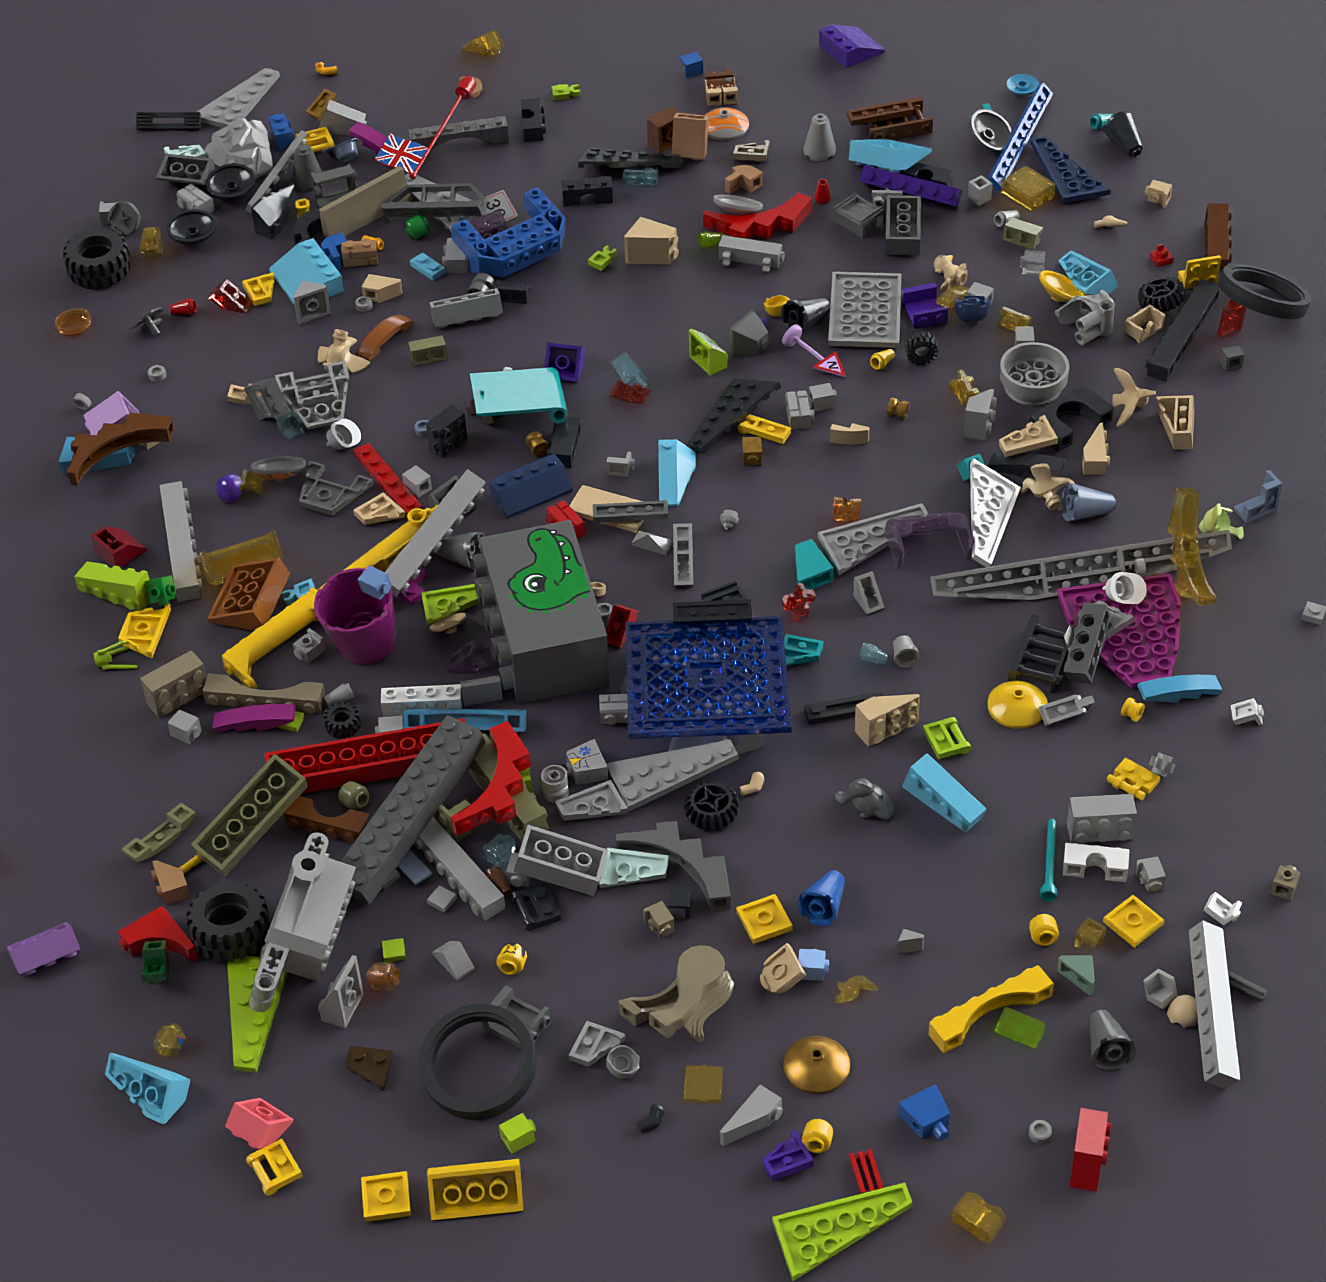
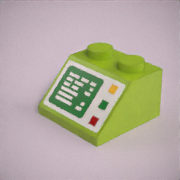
M690 329V358L710 376L727 368L728 355L726 351L722 350L707 335Z

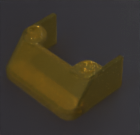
M271 529L267 535L205 554V551H201L198 556L205 577L209 584L213 583V586L224 583V579L227 578L233 565L280 558L282 560L284 558L274 529Z

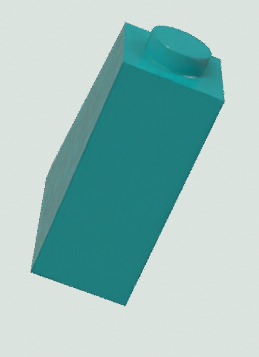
M812 539L795 545V568L799 594L833 581V567Z

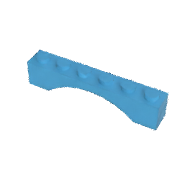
M404 710V728L442 722L448 715L455 719L465 718L466 724L479 730H490V728L506 721L510 723L515 732H524L526 730V710Z

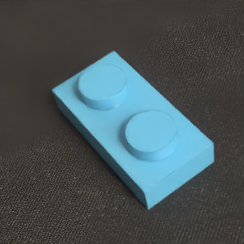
M424 253L410 260V266L432 281L445 274V267Z

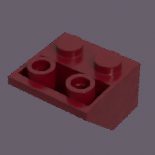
M105 526L91 535L95 552L112 566H119L121 568L147 551L144 545L124 529Z

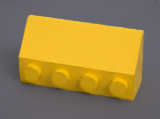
M519 1159L428 1168L427 1181L431 1220L524 1211Z

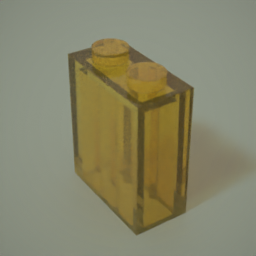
M1024 166L1002 181V194L1029 211L1051 200L1055 194V183L1027 166Z

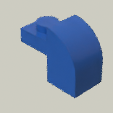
M343 232L327 237L321 244L322 251L337 270L342 269L340 259L342 258V243L347 241Z

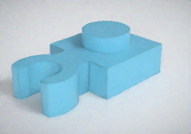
M312 579L294 585L293 590L282 592L287 606L308 593L312 587L315 588Z

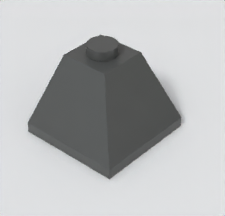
M753 310L730 328V355L732 357L758 355L769 345L768 331Z

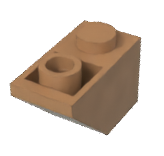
M157 860L153 861L155 870H152L151 874L154 883H159V886H156L159 898L163 897L166 905L190 898L182 869Z

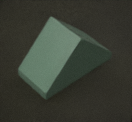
M1061 955L1058 958L1057 971L1091 996L1095 983L1093 956Z

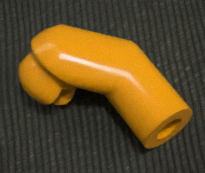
M322 62L315 64L316 72L322 75L338 74L336 66L324 67Z

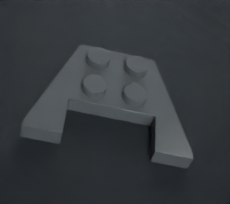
M309 461L305 483L299 498V505L333 516L371 488L374 482L371 478L358 475L351 486L346 487L319 479L325 471V465Z

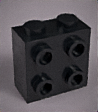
M453 405L426 423L428 448L431 453L441 458L468 440L465 413Z

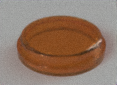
M74 308L61 313L55 320V326L64 335H77L89 328L92 319L87 310Z

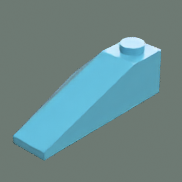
M1072 250L1058 260L1075 288L1086 294L1097 295L1100 294L1101 290L1110 294L1118 287L1110 269Z
M109 1053L105 1075L117 1088L124 1090L130 1096L129 1100L133 1104L140 1106L143 1110L142 1113L146 1117L161 1124H165L186 1101L191 1080L175 1072L114 1053Z

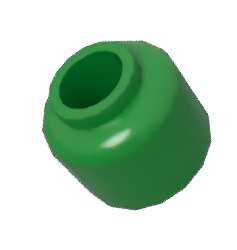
M416 215L406 221L407 227L404 229L409 237L412 236L415 240H418L429 233L428 229H430V226L425 216Z

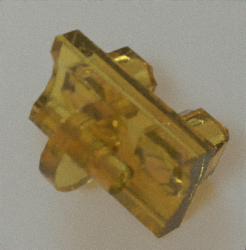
M1003 307L998 324L1006 327L1009 331H1015V327H1030L1032 317Z
M959 370L957 379H951L947 387L950 393L958 395L962 405H966L970 397L979 394L978 388H972L974 385L973 377L966 376L964 370Z

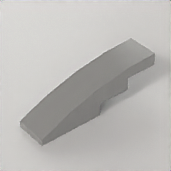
M692 523L673 524L674 587L693 586Z

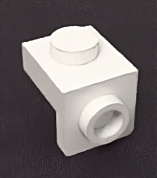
M1214 892L1203 911L1224 926L1230 921L1234 922L1241 913L1239 909L1242 902L1238 900L1231 904Z

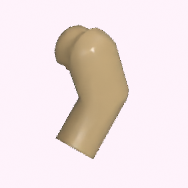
M754 772L751 775L750 783L739 787L742 796L761 790L764 783V775L761 772Z

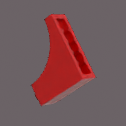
M163 906L118 931L120 936L118 943L124 952L128 951L132 957L142 953L145 942L167 940L168 951L184 956L190 963L198 959L194 944Z

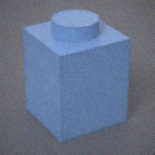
M370 565L358 578L361 590L379 600L392 587L388 574Z

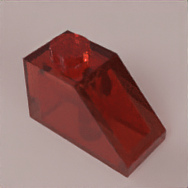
M225 279L216 286L209 297L220 309L238 313H245L252 303L251 299L228 279Z

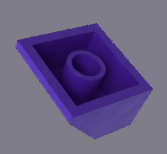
M547 342L544 368L556 369L560 380L578 382L584 366L586 348Z

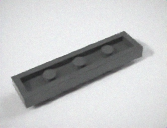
M667 500L593 504V523L668 519Z

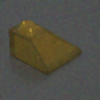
M497 29L470 40L460 49L463 52L484 56L492 54V56L501 53L500 50L504 47V44Z

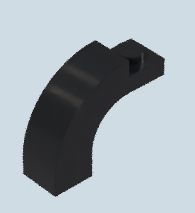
M322 207L312 209L297 219L293 227L295 246L298 243L309 240L311 236L322 231L319 209Z

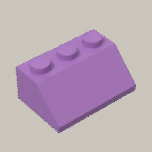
M65 922L6 948L18 974L23 973L24 976L36 972V968L41 965L48 967L57 963L56 959L64 956L67 959L76 955V951L80 949L71 925Z

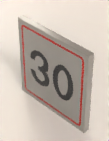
M504 189L486 197L487 206L484 223L488 230L518 218V214Z

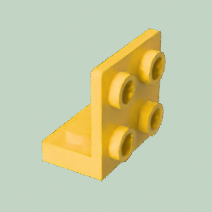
M1212 256L1188 260L1186 270L1178 271V278L1183 283L1184 288H1193L1201 279L1218 284L1221 257Z

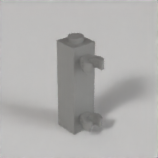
M723 235L718 246L719 259L723 260L722 265L730 266L731 261L760 265L763 266L762 272H769L770 267L779 268L780 262H783L785 252L782 251V244Z

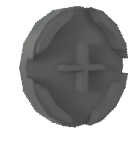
M119 202L113 205L109 212L111 228L121 235H131L136 232L141 222V216L134 204Z

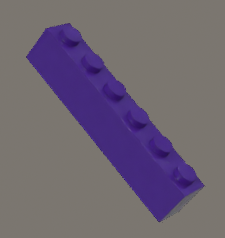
M866 165L863 166L860 182L884 189L888 188L892 191H902L904 194L921 196L923 199L955 207L959 206L963 192L958 188Z

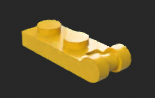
M750 414L743 419V422L737 428L742 434L750 433L784 444L791 434V427Z

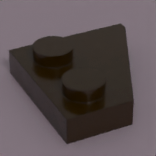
M350 1045L345 1067L350 1072L358 1074L366 1082L371 1081L377 1085L379 1090L385 1091L394 1053L393 1050Z

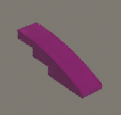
M357 122L349 129V135L362 140L363 146L374 150L376 156L388 138L361 122Z
M294 704L254 705L214 713L212 729L216 733L232 728L238 733L252 728L262 732L294 722L296 706Z

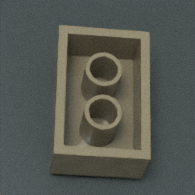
M191 650L141 677L140 680L147 705L160 718L202 695L207 676L204 664Z

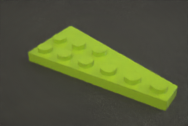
M901 1183L773 1216L772 1223L792 1281L911 1208L912 1199L906 1184Z

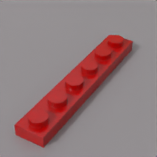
M370 443L353 450L354 456L388 497L405 511L407 519V515L412 509H423L420 502Z

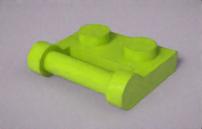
M955 717L923 725V732L938 760L959 753L968 754L971 752L972 746L969 742H966ZM947 728L952 731L958 744H955L953 742L950 734L947 731Z

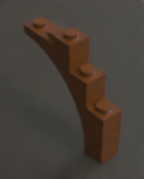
M130 413L127 420L124 421V425L103 423L97 435L77 433L75 439L71 442V451L74 454L72 463L66 472L70 484L78 486L83 476L92 466L115 451L141 443L170 442L175 431L172 416Z

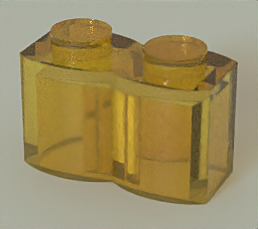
M967 1191L952 1209L950 1219L960 1228L971 1232L982 1242L990 1244L1005 1225L1006 1215L998 1206L986 1204L979 1194Z

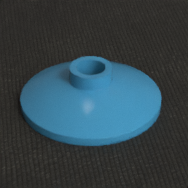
M1017 74L1007 80V88L1018 95L1032 94L1039 85L1035 77L1027 74Z

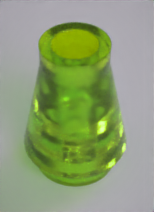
M703 231L698 234V244L704 248L720 243L723 233Z

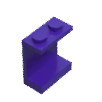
M936 283L902 289L901 303L914 329L947 322L948 308H941L937 299Z

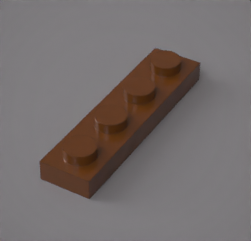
M910 100L847 111V118L851 126L914 115V108Z

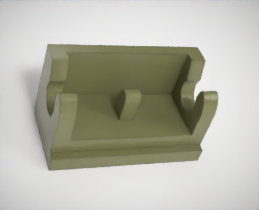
M1011 218L1005 224L1003 240L1034 250L1041 240L1039 235L1043 232V227Z
M442 335L408 342L413 366L448 360L446 344Z

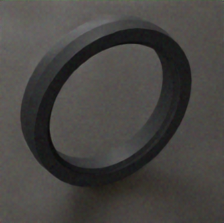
M1229 264L1223 269L1218 282L1220 290L1233 301L1253 311L1276 318L1301 319L1307 313L1311 303L1310 294L1302 286L1283 275L1257 266ZM1237 281L1249 282L1269 288L1287 297L1292 302L1261 295L1246 288Z
M492 1004L467 1005L443 1016L426 1035L419 1055L420 1076L430 1098L447 1113L470 1120L487 1119L497 1116L517 1104L530 1088L537 1064L536 1049L529 1030L512 1012ZM493 1022L502 1025L517 1037L521 1046V1064L513 1082L495 1097L477 1102L458 1100L444 1092L437 1083L434 1069L436 1055L444 1040L458 1028L470 1023Z

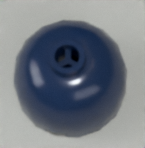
M966 295L964 299L960 300V297H957L955 299L956 314L961 320L966 321L967 324L976 325L989 314L990 298L985 300L982 295Z

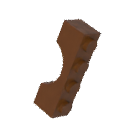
M301 796L284 812L286 826L305 830L312 834L322 833L331 839L343 840L350 844H354L370 822L369 814L352 809L337 817L322 816L315 811L313 799Z

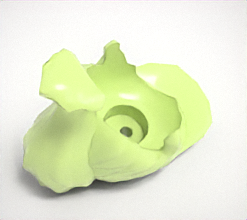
M1218 503L1206 512L1199 525L1202 533L1229 530L1231 535H1235L1239 540H1242L1244 537L1243 527L1235 528L1230 526L1229 516L1225 512H1233L1231 509L1220 507L1221 504Z

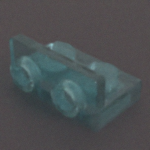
M626 168L623 171L624 185L657 186L659 168Z
M625 351L612 361V365L627 385L634 381L636 384L640 382L646 387L650 383L636 362Z

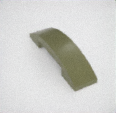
M183 803L178 804L166 814L167 820L142 840L138 838L132 840L121 849V852L135 862L146 860L156 855L183 833L196 816V812Z

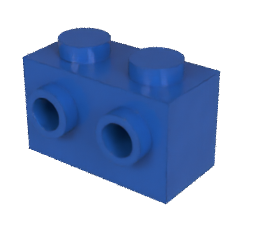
M284 113L269 116L270 130L277 150L288 149L293 142L292 138H295L290 120L286 119Z

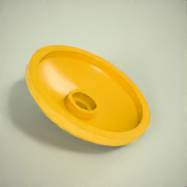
M1042 271L1039 275L1040 283L1045 291L1056 302L1068 303L1076 295L1087 296L1086 293L1076 289L1071 280L1066 276L1053 271Z
M1009 681L998 685L991 691L987 706L992 718L1001 725L1009 728L1023 729L1032 727L1042 721L1038 708L1041 705L1048 704L1045 694L1033 684L1023 681Z

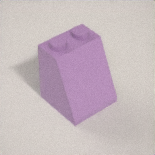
M117 391L84 414L85 426L91 432L89 435H97L103 423L124 425V421L127 420L130 413H139V411Z

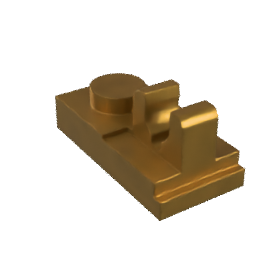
M324 89L306 110L307 115L320 121L329 100L336 102L337 94Z

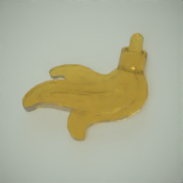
M854 976L845 983L838 982V988L842 992L835 997V1001L837 1003L845 1002L848 999L852 1001L858 996L860 989L865 988L871 991L872 989L877 990L878 986L874 985V982L867 980L864 976Z

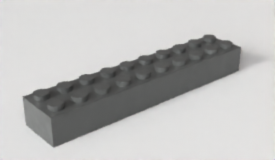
M448 715L444 718L340 861L356 867L352 881L356 882L352 892L353 897L369 905L381 890L383 883L392 874L393 869L397 868L437 812L438 807L442 805L486 742L479 729Z

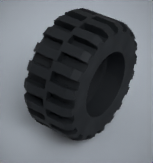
M91 228L88 231L84 230L82 233H77L73 238H70L63 249V259L69 278L75 284L83 285L85 288L93 287V289H99V287L106 288L108 285H114L118 280L121 281L131 268V258L127 242L121 234L112 229Z
M229 882V884L219 883L215 887L210 886L206 888L205 892L201 891L196 896V899L192 900L189 905L190 907L187 909L186 922L190 940L194 944L196 951L204 955V957L210 960L214 958L218 962L223 960L233 962L234 959L238 958L242 960L246 958V955L256 953L257 948L260 949L265 944V938L271 925L267 902L264 896L254 887H248L244 883L236 884V882ZM228 918L241 919L240 921L231 925H215L218 922Z

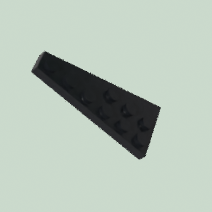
M590 147L578 161V168H584V165H592L593 168H599L607 165L609 168H636V165H643L645 168H651L659 165L661 168H682L685 157H680L678 154L666 156L664 153L648 154L646 151L634 153L631 150L616 151L614 148L601 150L599 147Z

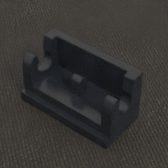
M495 280L492 289H498L501 302L528 303L531 293L530 283L526 282L524 287L498 285L499 280Z

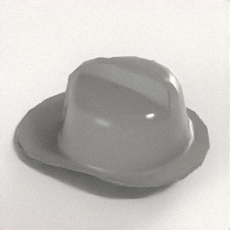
M341 419L333 423L326 435L328 440L326 446L331 445L336 450H343L358 444L361 440L359 428L348 419Z

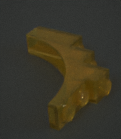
M1175 488L1167 530L1174 538L1171 560L1178 567L1175 587L1180 596L1192 598L1198 605L1216 604L1217 596L1206 580L1199 553L1198 510L1200 494L1193 488Z

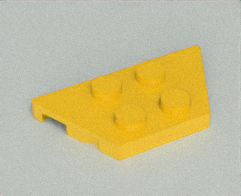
M164 604L163 609L154 611L151 607L142 611L129 612L119 634V642L125 640L126 643L123 646L153 658L171 612V605Z

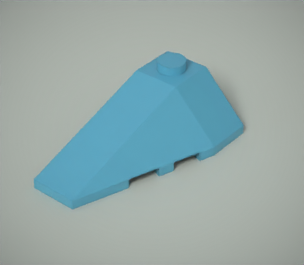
M677 439L658 440L659 501L667 500L668 507H678L685 493L686 485L690 482L691 474L696 468V452Z

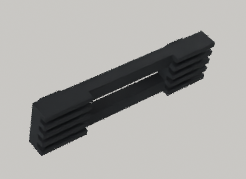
M136 112L137 129H201L200 112ZM153 118H184V123L153 124Z
M880 691L804 705V710L809 725L827 722L829 719L855 715L856 707L827 712L828 708L861 703L872 697L883 696V693Z

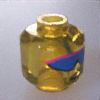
M174 1023L161 1026L153 1040L155 1051L167 1058L178 1055L186 1040L182 1027Z

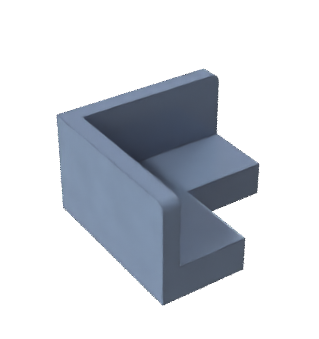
M1270 470L1266 471L1261 495L1234 506V511L1246 523L1278 509L1282 482Z

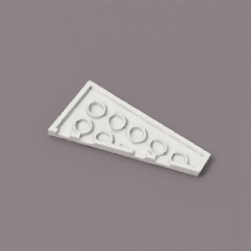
M973 459L970 462L972 559L985 567H989L992 564L1021 487L976 459Z

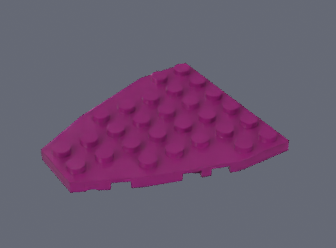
M1170 573L1142 577L1147 591L1143 601L1138 604H1123L1111 600L1107 596L1106 590H1103L1107 582L1057 589V596L1065 619L1071 628L1073 624H1078V614L1082 610L1084 603L1094 604L1097 601H1102L1108 606L1118 608L1120 612L1127 615L1131 614L1134 617L1135 621L1104 641L1099 660L1131 689L1138 688L1137 685L1141 682L1172 677L1179 648L1181 600Z

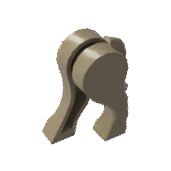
M703 945L691 947L683 952L678 961L677 977L668 988L652 996L630 997L619 1000V1014L634 1026L649 1020V1025L667 1039L676 1030L684 1027L694 1042H702L704 1040V1022L728 1001L734 987V982L729 972L725 971L723 956L718 950Z

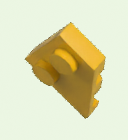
M273 272L242 281L243 287L254 306L271 302L275 281Z

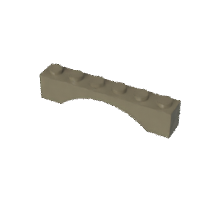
M209 673L202 691L205 704L230 707L294 704L296 706L295 711L309 714H321L325 701L324 696L326 695L324 683L302 682L285 689L258 690L243 686L232 680L228 675Z

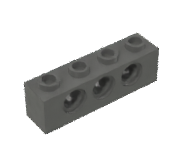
M1084 603L1082 610L1079 611V621L1073 631L1074 638L1068 648L1069 655L1063 665V672L1069 681L1092 683L1112 615L1105 604Z

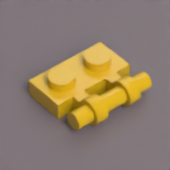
M1125 757L1114 770V776L1109 774L1106 781L1118 790L1122 789L1128 794H1133V798L1136 797L1143 800L1146 793L1149 794L1160 782V776Z

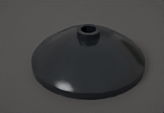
M230 163L221 165L211 171L206 179V187L208 192L216 198L233 200L249 193L255 185L256 178L253 170L248 166Z
M200 209L179 212L171 217L166 225L167 234L172 240L187 245L198 244L209 239L217 229L216 218L210 212Z

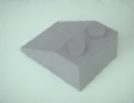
M351 956L337 975L335 981L330 983L325 999L320 1001L318 1011L323 1022L346 1028L364 993L356 956Z

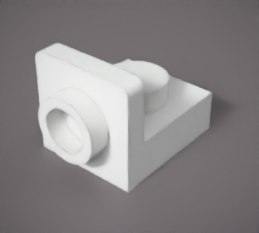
M1254 698L1231 705L1235 725L1251 720H1256L1258 725L1263 724V708L1261 705H1257Z

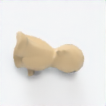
M939 255L934 260V268L938 274H944L946 280L940 289L943 292L950 293L951 289L956 287V284L963 285L966 282V264L963 263L960 266L953 265L952 255Z

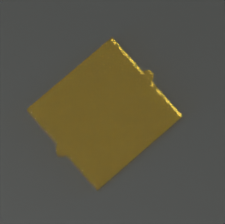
M706 1064L702 1066L686 1065L684 1101H700V1103L721 1102L723 1067L707 1066Z

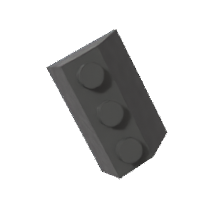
M165 154L156 180L206 185L208 175L215 169L213 159Z

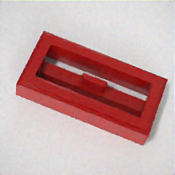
M869 1149L866 1153L860 1151L857 1155L850 1153L849 1159L860 1194L882 1189V1181L872 1150ZM865 1159L869 1161L877 1188L873 1186ZM859 1160L869 1188L867 1190H865L863 1181L856 1162Z

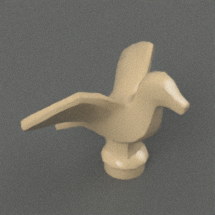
M335 329L334 334H332L334 343L330 347L320 346L318 351V363H323L326 371H328L327 364L345 361L347 370L352 374L365 369L370 364V361L352 355L349 352L350 347L357 340L348 337V332Z
M1114 368L1118 380L1124 387L1123 393L1113 394L1114 407L1122 404L1125 405L1117 422V427L1119 428L1131 417L1135 407L1147 405L1148 397L1156 395V392L1136 387L1129 373L1120 368Z
M1047 464L1032 466L1031 471L1035 480L1032 478L1025 479L1021 493H1025L1030 489L1037 498L1046 499L1045 505L1050 511L1058 509L1062 505L1061 497L1055 493L1062 487L1068 486L1067 484L1075 483L1069 478L1051 477L1050 467Z

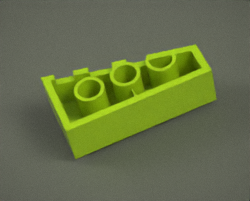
M87 561L74 576L77 588L81 592L106 599L114 604L125 606L130 610L142 611L150 602L146 581L149 580L147 571L142 570L139 573L132 568L121 570L119 566L108 568L106 564Z

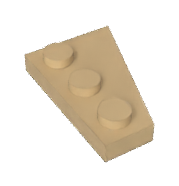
M1045 415L1039 417V421L1035 423H1028L1026 428L1021 431L1016 430L999 439V446L1005 457L1058 443V438Z

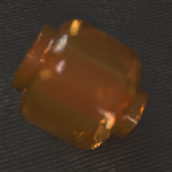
M376 962L367 971L366 979L374 990L391 991L400 981V972L393 963Z

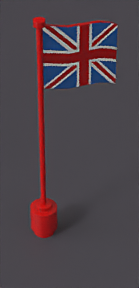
M470 76L461 79L455 89L458 99L428 148L416 142L398 138L390 133L375 160L382 165L392 168L401 166L404 172L410 174L409 177L415 180L418 170L461 99H469L476 87L475 79Z

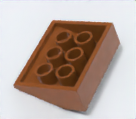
M273 558L233 565L207 618L208 622L245 630H255L267 623L290 575L281 559Z

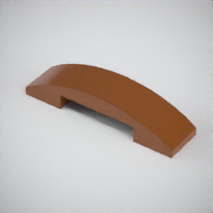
M401 314L385 319L365 337L358 347L356 355L371 361L381 352L380 346L398 331L404 333L414 324V321Z

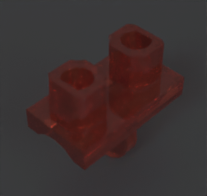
M798 583L794 594L791 593L790 595L783 596L781 604L786 611L792 613V622H798L800 616L809 615L810 607L806 602L814 603L816 596L814 590L805 589L803 583Z

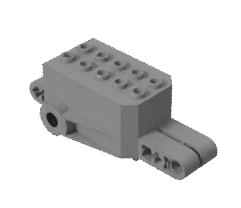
M322 833L311 834L307 839L304 850L296 854L292 860L288 880L265 938L266 944L262 948L260 957L261 964L257 971L249 999L251 1009L256 1012H265L270 1008L283 971L317 981L319 974H324L327 961L331 955L356 883L352 881L356 867L330 859L329 854L326 853L328 839Z

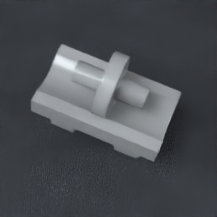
M885 188V190H872V204L880 209L887 208V195L902 196V191H889L888 188Z

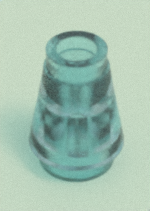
M864 642L858 657H861L863 661L885 665L889 654H886L870 642L869 644Z

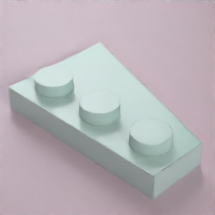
M607 848L608 852L599 885L600 888L666 878L669 856Z

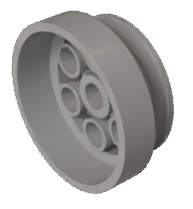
M1038 342L1018 344L1007 350L1001 358L1000 380L1007 395L1020 404L1041 406L1051 403L1058 398L1068 382V359L1059 349L1051 345Z

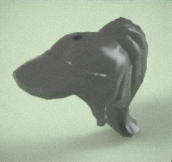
M857 779L848 785L846 792L839 791L835 793V799L840 805H844L852 800L857 810L862 812L859 814L861 818L875 815L879 819L888 820L894 814L895 808L891 798L882 788L867 779Z

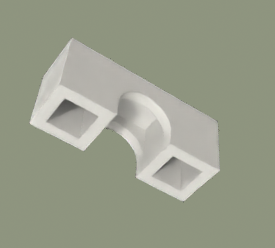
M1078 843L1065 844L1063 876L1084 878V872L1087 867L1099 866L1105 872V880L1126 882L1129 849L1082 845Z

